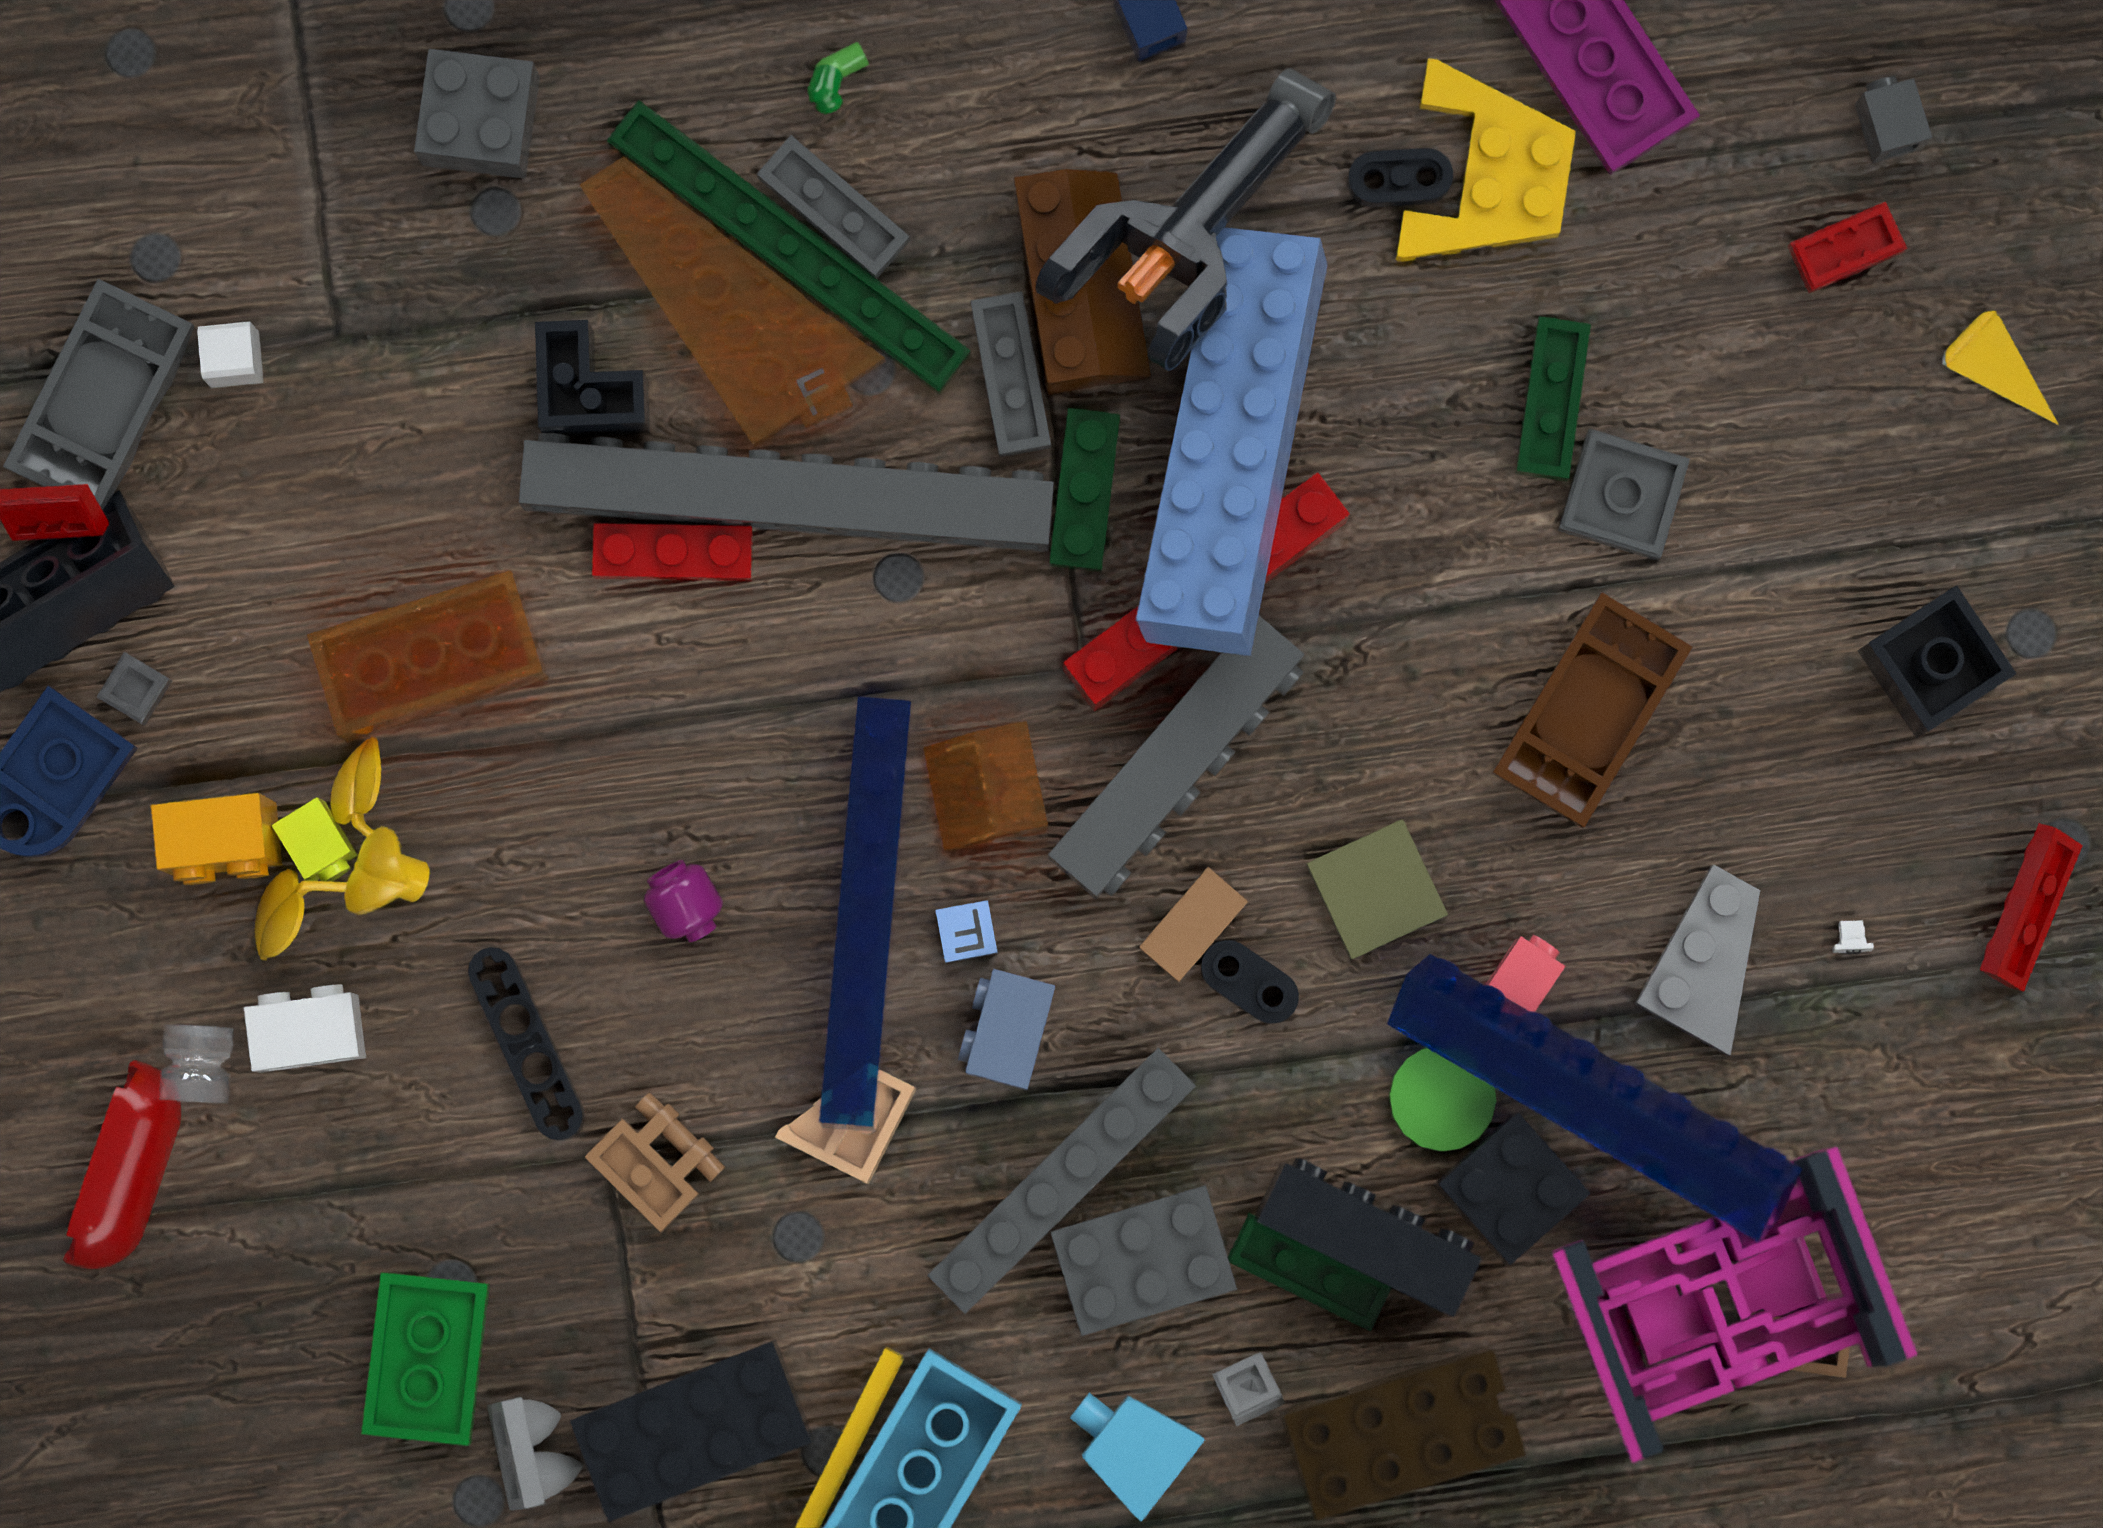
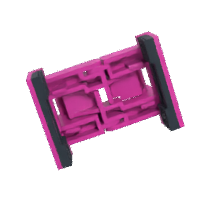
M1837 1147L1818 1150L1788 1161L1796 1185L1594 1262L1590 1259L1583 1239L1552 1250L1632 1462L1664 1451L1653 1424L1654 1420L1734 1391L1732 1382L1735 1388L1747 1386L1855 1344L1859 1345L1867 1367H1888L1918 1355ZM1818 1231L1841 1292L1826 1295L1804 1236ZM1678 1243L1682 1249V1252L1677 1253L1675 1244ZM1725 1280L1740 1318L1729 1324L1726 1323L1713 1286L1706 1287ZM1676 1284H1679L1680 1290L1682 1292V1295L1680 1296L1675 1286ZM1623 1304H1625L1630 1319H1627V1316L1622 1306ZM1799 1308H1803L1799 1311L1793 1312L1791 1314L1773 1320V1318L1797 1310ZM1763 1309V1312H1758L1751 1315V1313ZM1629 1323H1632V1324H1633V1327H1634V1329H1635L1636 1335H1637V1337H1638V1341H1637V1342H1636V1340H1635V1337H1634V1335H1633V1332H1632V1329H1631ZM1639 1345H1641L1647 1363H1644L1640 1350L1638 1348ZM1679 1355V1356H1677V1357H1674V1358H1672V1359L1666 1360V1361H1664V1362L1657 1363V1362H1659V1361H1662V1360L1668 1359V1358H1670V1357Z

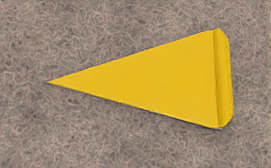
M1996 311L1980 314L1945 350L1943 365L2059 425Z

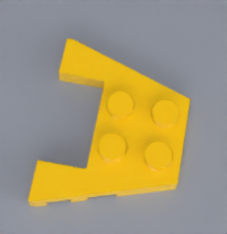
M1428 58L1420 109L1473 118L1457 219L1404 210L1395 260L1410 261L1422 256L1460 253L1461 250L1479 247H1498L1558 237L1561 230L1576 131L1437 59Z

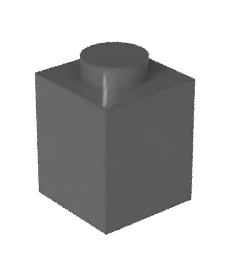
M1889 76L1867 84V91L1863 92L1857 100L1855 108L1872 163L1923 150L1932 139V135L1914 78L1898 82L1896 76Z

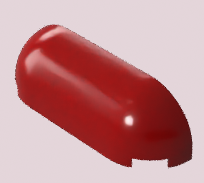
M138 1060L130 1062L124 1088L117 1086L113 1093L66 1236L72 1237L73 1240L64 1256L66 1264L84 1269L110 1267L128 1257L143 1237L181 1123V1102L177 1090L170 1079L152 1065Z

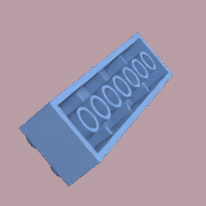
M1224 227L1216 236V240L1222 253L1227 278V310L1191 350L1136 621L1145 641L1148 643L1251 656L1327 270V261L1320 238Z

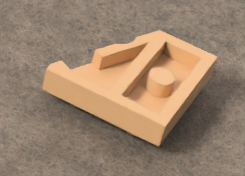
M867 1063L848 1077L845 1083L815 1102L813 1107L796 1120L779 1129L775 1138L869 1185L916 1088Z

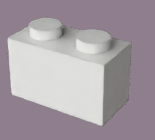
M342 984L311 988L312 998L293 1001L290 999V992L257 996V1006L244 1007L251 1070L253 1072L263 1073L366 1058L359 997L351 992L344 993Z

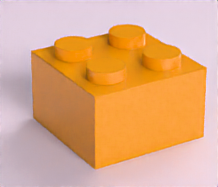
M260 793L151 805L157 869L173 875L174 881H183L184 885L216 882L215 873L218 872L236 875L237 879L269 876L268 867L282 865L280 839L272 827V824L278 821L277 804Z

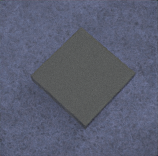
M1589 428L1585 436L1558 531L1659 561L1664 550L1690 458Z

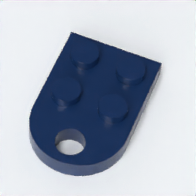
M47 686L0 752V848L23 857H42L62 849L81 829L138 747L61 693ZM20 810L28 818V831L18 840H9L2 832L3 819L8 813Z

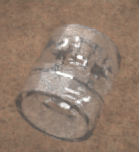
M164 1024L162 1049H164V1055L172 1060V1065H168L160 1070L158 1100L229 1104L231 1074L221 1068V1063L228 1060L230 1054L233 1053L234 1029Z

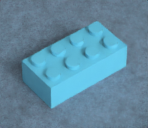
M929 1348L824 1528H951L1021 1408L1022 1403Z

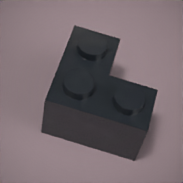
M588 320L535 322L538 427L542 433H555L567 436L650 433L649 387L643 370L595 372L594 331Z

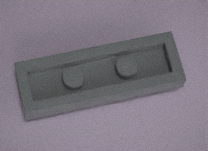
M792 135L757 173V178L876 279L910 242L908 234Z
M1022 291L971 300V309L999 458L1050 449L1051 441Z

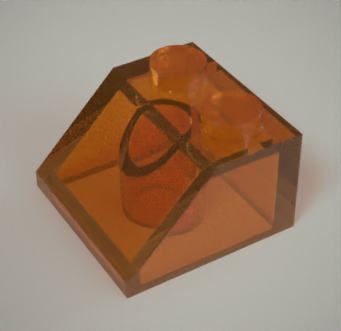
M1027 721L974 731L923 747L944 852L1048 831V822Z

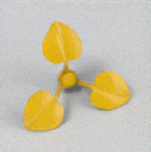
M371 736L370 739L365 740L347 758L336 776L331 792V813L334 821L343 825L352 821L353 827L367 837L360 848L358 861L354 864L353 872L347 882L302 881L300 883L298 874L294 870L287 869L279 873L265 889L256 913L255 940L261 960L267 961V958L279 955L295 939L304 916L305 904L303 896L310 891L345 892L346 907L355 914L371 912L396 898L415 902L424 893L429 880L430 871L428 864L401 854L398 838L392 829L379 827L374 831L364 820V814L369 812L375 805L381 783V761L379 744L376 737Z

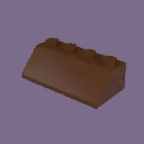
M1062 169L1014 177V193L1047 394L1151 378L1139 301L1135 304L1128 301L1126 293L1118 289L1117 286L1118 282L1133 266L1128 245L1122 242L1070 300L1057 304L1037 293L1035 289L1036 281L1043 265L1097 205L1122 202L1118 173Z

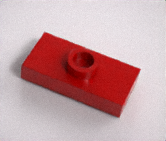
M1886 201L1795 240L1787 246L1809 294L1902 254L1908 249Z
M88 484L0 489V521L12 541L103 536L109 525L108 519Z

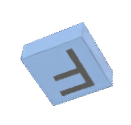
M988 900L936 910L945 963L998 953Z

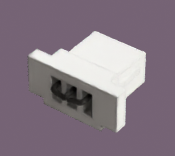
M1863 920L1840 921L1838 924L1840 941L1832 947L1833 953L1860 954L1861 952H1869L1874 949L1873 943H1867Z

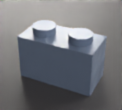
M993 969L990 980L980 978L972 1009L982 1011L977 1031L966 1029L958 1060L968 1063L965 1073L1028 1091L1055 985Z

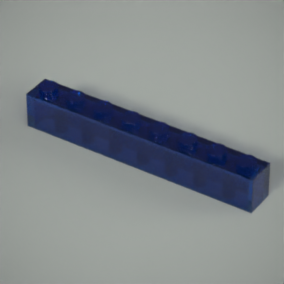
M858 696L819 1119L822 1128L875 1132L912 723V703L909 700Z
M1429 954L1406 974L1387 1025L1758 1242L1780 1219L1803 1169L1788 1161L1778 1150L1764 1147L1741 1134L1733 1124L1724 1120H1717L1696 1108L1686 1097L1678 1093L1669 1092L1651 1082L1636 1068L1622 1065L1598 1051L1591 1042L1575 1038L1553 1025L1544 1015L1529 1011L1506 998L1499 989L1478 982L1461 972L1454 963Z

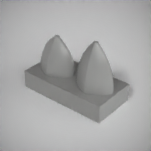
M522 1397L487 1405L509 1510L526 1509L545 1504V1499L558 1494L572 1483L583 1468L581 1462L560 1453L533 1451V1446L541 1443L556 1428L561 1419V1414L557 1410L543 1402L522 1400Z

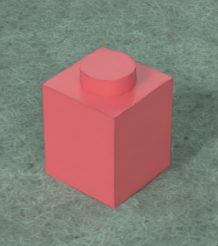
M1533 935L1528 941L1520 936L1515 939L1480 992L1525 1022L1531 1019L1566 966L1556 960L1560 952L1543 939Z

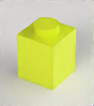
M318 797L272 824L273 829L304 880L317 881L320 879L321 881H334L351 869L347 862L358 856L339 823L335 822L326 802Z

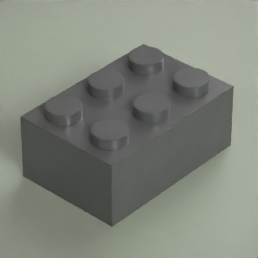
M1206 1185L1051 1231L1081 1336L1237 1290Z

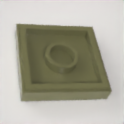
M1403 819L1306 863L1307 869L1350 960L1448 915Z

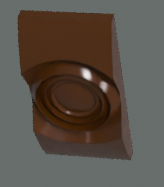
M1601 592L1514 734L1492 774L1581 828H1584L1693 646Z

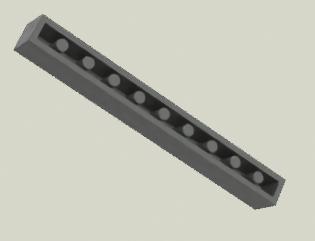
M540 433L538 441L524 440L519 504L524 511L698 525L752 526L753 529L1042 552L1049 551L1054 482L1043 481L1044 474L1040 472L1018 470L1012 472V478L991 477V470L988 468L963 466L959 468V474L938 473V465L924 462L907 463L906 470L885 468V461L872 458L854 459V466L833 464V457L821 454H803L801 462L780 460L781 454L779 452L769 450H750L749 458L728 456V449L718 446H697L696 453L675 452L674 444L656 441L644 442L643 449L622 448V440L606 437L591 438V445L570 444L569 436L555 433Z

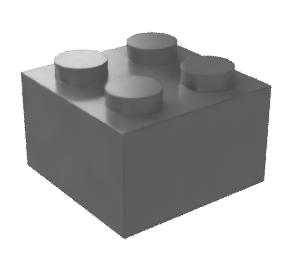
M428 49L414 149L422 166L526 179L540 80L534 62Z

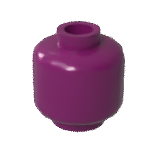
M678 860L657 871L647 880L650 888L646 891L643 901L665 937L676 939L686 936L687 940L691 943L703 938L717 927L713 919L720 913L723 900L702 866L697 864L686 865L684 860Z

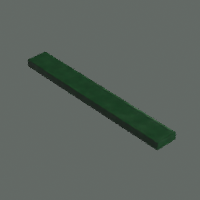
M640 100L635 103L606 140L609 146L937 394L942 392L970 356V349Z

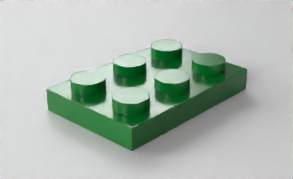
M381 1272L361 1434L465 1446L471 1445L489 1297V1283Z

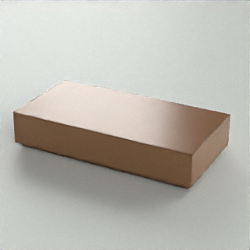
M1208 867L1144 940L1139 949L1179 983L1248 901Z

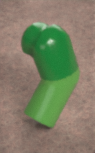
M858 42L821 59L816 64L807 92L809 101L815 103V108L819 113L830 114L837 111L843 103L842 97L838 93L842 79L869 65Z

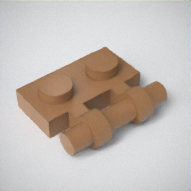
M649 1092L635 1106L649 1122L637 1132L625 1119H621L585 1158L660 1232H663L699 1195L685 1178L697 1168L712 1182L726 1167L711 1153L714 1147L704 1137L698 1140L677 1119L680 1114L669 1103L664 1106ZM660 1135H663L683 1154L673 1166L651 1146Z

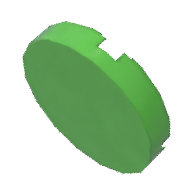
M1440 1045L1423 1048L1403 1062L1393 1075L1389 1091L1391 1116L1403 1135L1419 1147L1442 1152L1462 1149L1480 1138L1492 1121L1496 1105L1494 1081L1482 1061L1465 1049Z

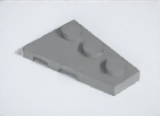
M1711 865L1638 996L1635 1005L1720 1053L1731 1056L1760 890L1718 866Z

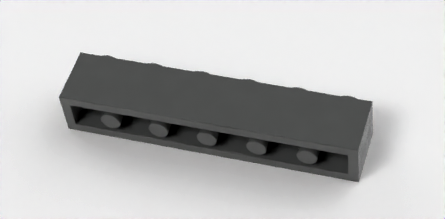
M1258 615L1251 656L1222 652L1048 854V859L1094 899H1097L1103 891L1112 897L1132 874L1125 866L1138 850L1147 856L1167 833L1160 825L1174 810L1179 816H1182L1200 795L1201 792L1194 785L1208 770L1216 776L1232 758L1235 751L1229 747V744L1241 730L1250 736L1270 712L1263 705L1277 690L1285 696L1303 675L1304 671L1297 665L1302 661L1304 653Z
M1157 1048L927 1276L966 1314L1196 1085Z

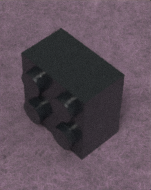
M1957 585L1857 650L1916 738L1931 731L2017 674Z
M1519 1112L1513 1113L1433 1184L1504 1265H1512L1591 1194Z

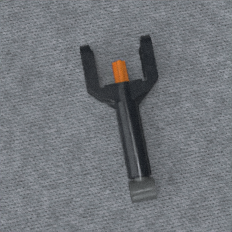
M1292 68L1285 69L1273 83L1267 97V102H1264L1172 206L1138 200L1097 205L1043 265L1036 281V292L1057 304L1072 299L1123 242L1128 245L1130 253L1140 258L1117 285L1118 289L1126 293L1128 301L1134 304L1137 301L1143 303L1167 275L1189 287L1158 321L1157 332L1148 351L1149 360L1168 371L1174 369L1227 310V278L1216 236L1304 138L1306 131L1314 134L1324 126L1335 106L1336 94Z

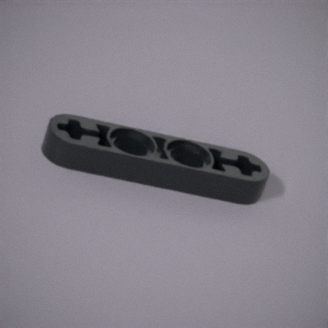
M494 947L482 949L473 956L469 963V979L539 1131L547 1138L560 1141L571 1139L580 1132L584 1125V1109L522 972L513 956L503 949ZM490 957L498 964L504 962L507 964L508 970L501 974L506 990L510 991L516 984L520 990V995L504 997L493 1007L489 997L499 996L498 990L492 981H482L479 975L486 970L484 961ZM515 1004L524 1006L531 1018L528 1029L520 1035L506 1033L501 1025L502 1013L507 1007ZM534 1053L547 1055L552 1061L553 1066L549 1079L539 1084L528 1081L523 1073V1064L526 1058ZM560 1081L565 1091L556 1092L554 1095L562 1108L572 1107L574 1115L567 1119L569 1128L563 1132L559 1126H548L545 1118L552 1115V1109L547 1098H543L536 1104L533 1093L548 1091Z

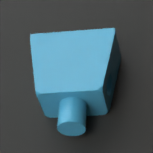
M1089 1392L1070 1416L1071 1420L1094 1437L1081 1454L1084 1460L1141 1522L1205 1441L1194 1430L1129 1395L1124 1398L1115 1411H1112Z

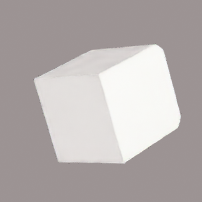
M251 322L198 327L202 379L211 388L263 383L259 331Z

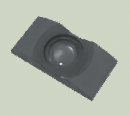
M97 279L3 467L43 487L88 484L103 510L131 466L143 432L154 410L172 385L189 343L194 325L109 283Z

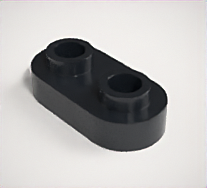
M1432 148L1370 151L1354 160L1348 173L1347 185L1351 196L1358 203L1367 207L1431 204L1441 200L1449 191L1453 181V167L1450 160L1442 152ZM1420 171H1429L1433 174L1435 183L1431 186H1422L1417 182L1416 174ZM1368 174H1377L1381 177L1383 185L1379 189H1370L1365 185L1364 177Z
M1232 940L1220 941L1213 944L1204 954L1201 962V974L1205 983L1216 993L1256 1020L1265 1024H1277L1285 1021L1295 1012L1299 1002V992L1293 979L1243 944ZM1224 957L1234 958L1238 963L1237 973L1231 977L1223 976L1218 970L1220 959ZM1267 987H1276L1281 991L1282 1002L1280 1005L1270 1007L1264 1003L1262 994Z

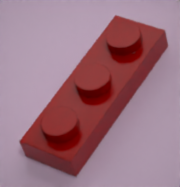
M594 523L592 576L594 579L752 581V526Z
M2038 824L2032 840L2025 849L2024 861L2013 888L2006 896L2004 910L1994 935L1985 948L1984 960L1979 969L1980 971L2007 987L2024 992L2082 849V844L2056 827Z

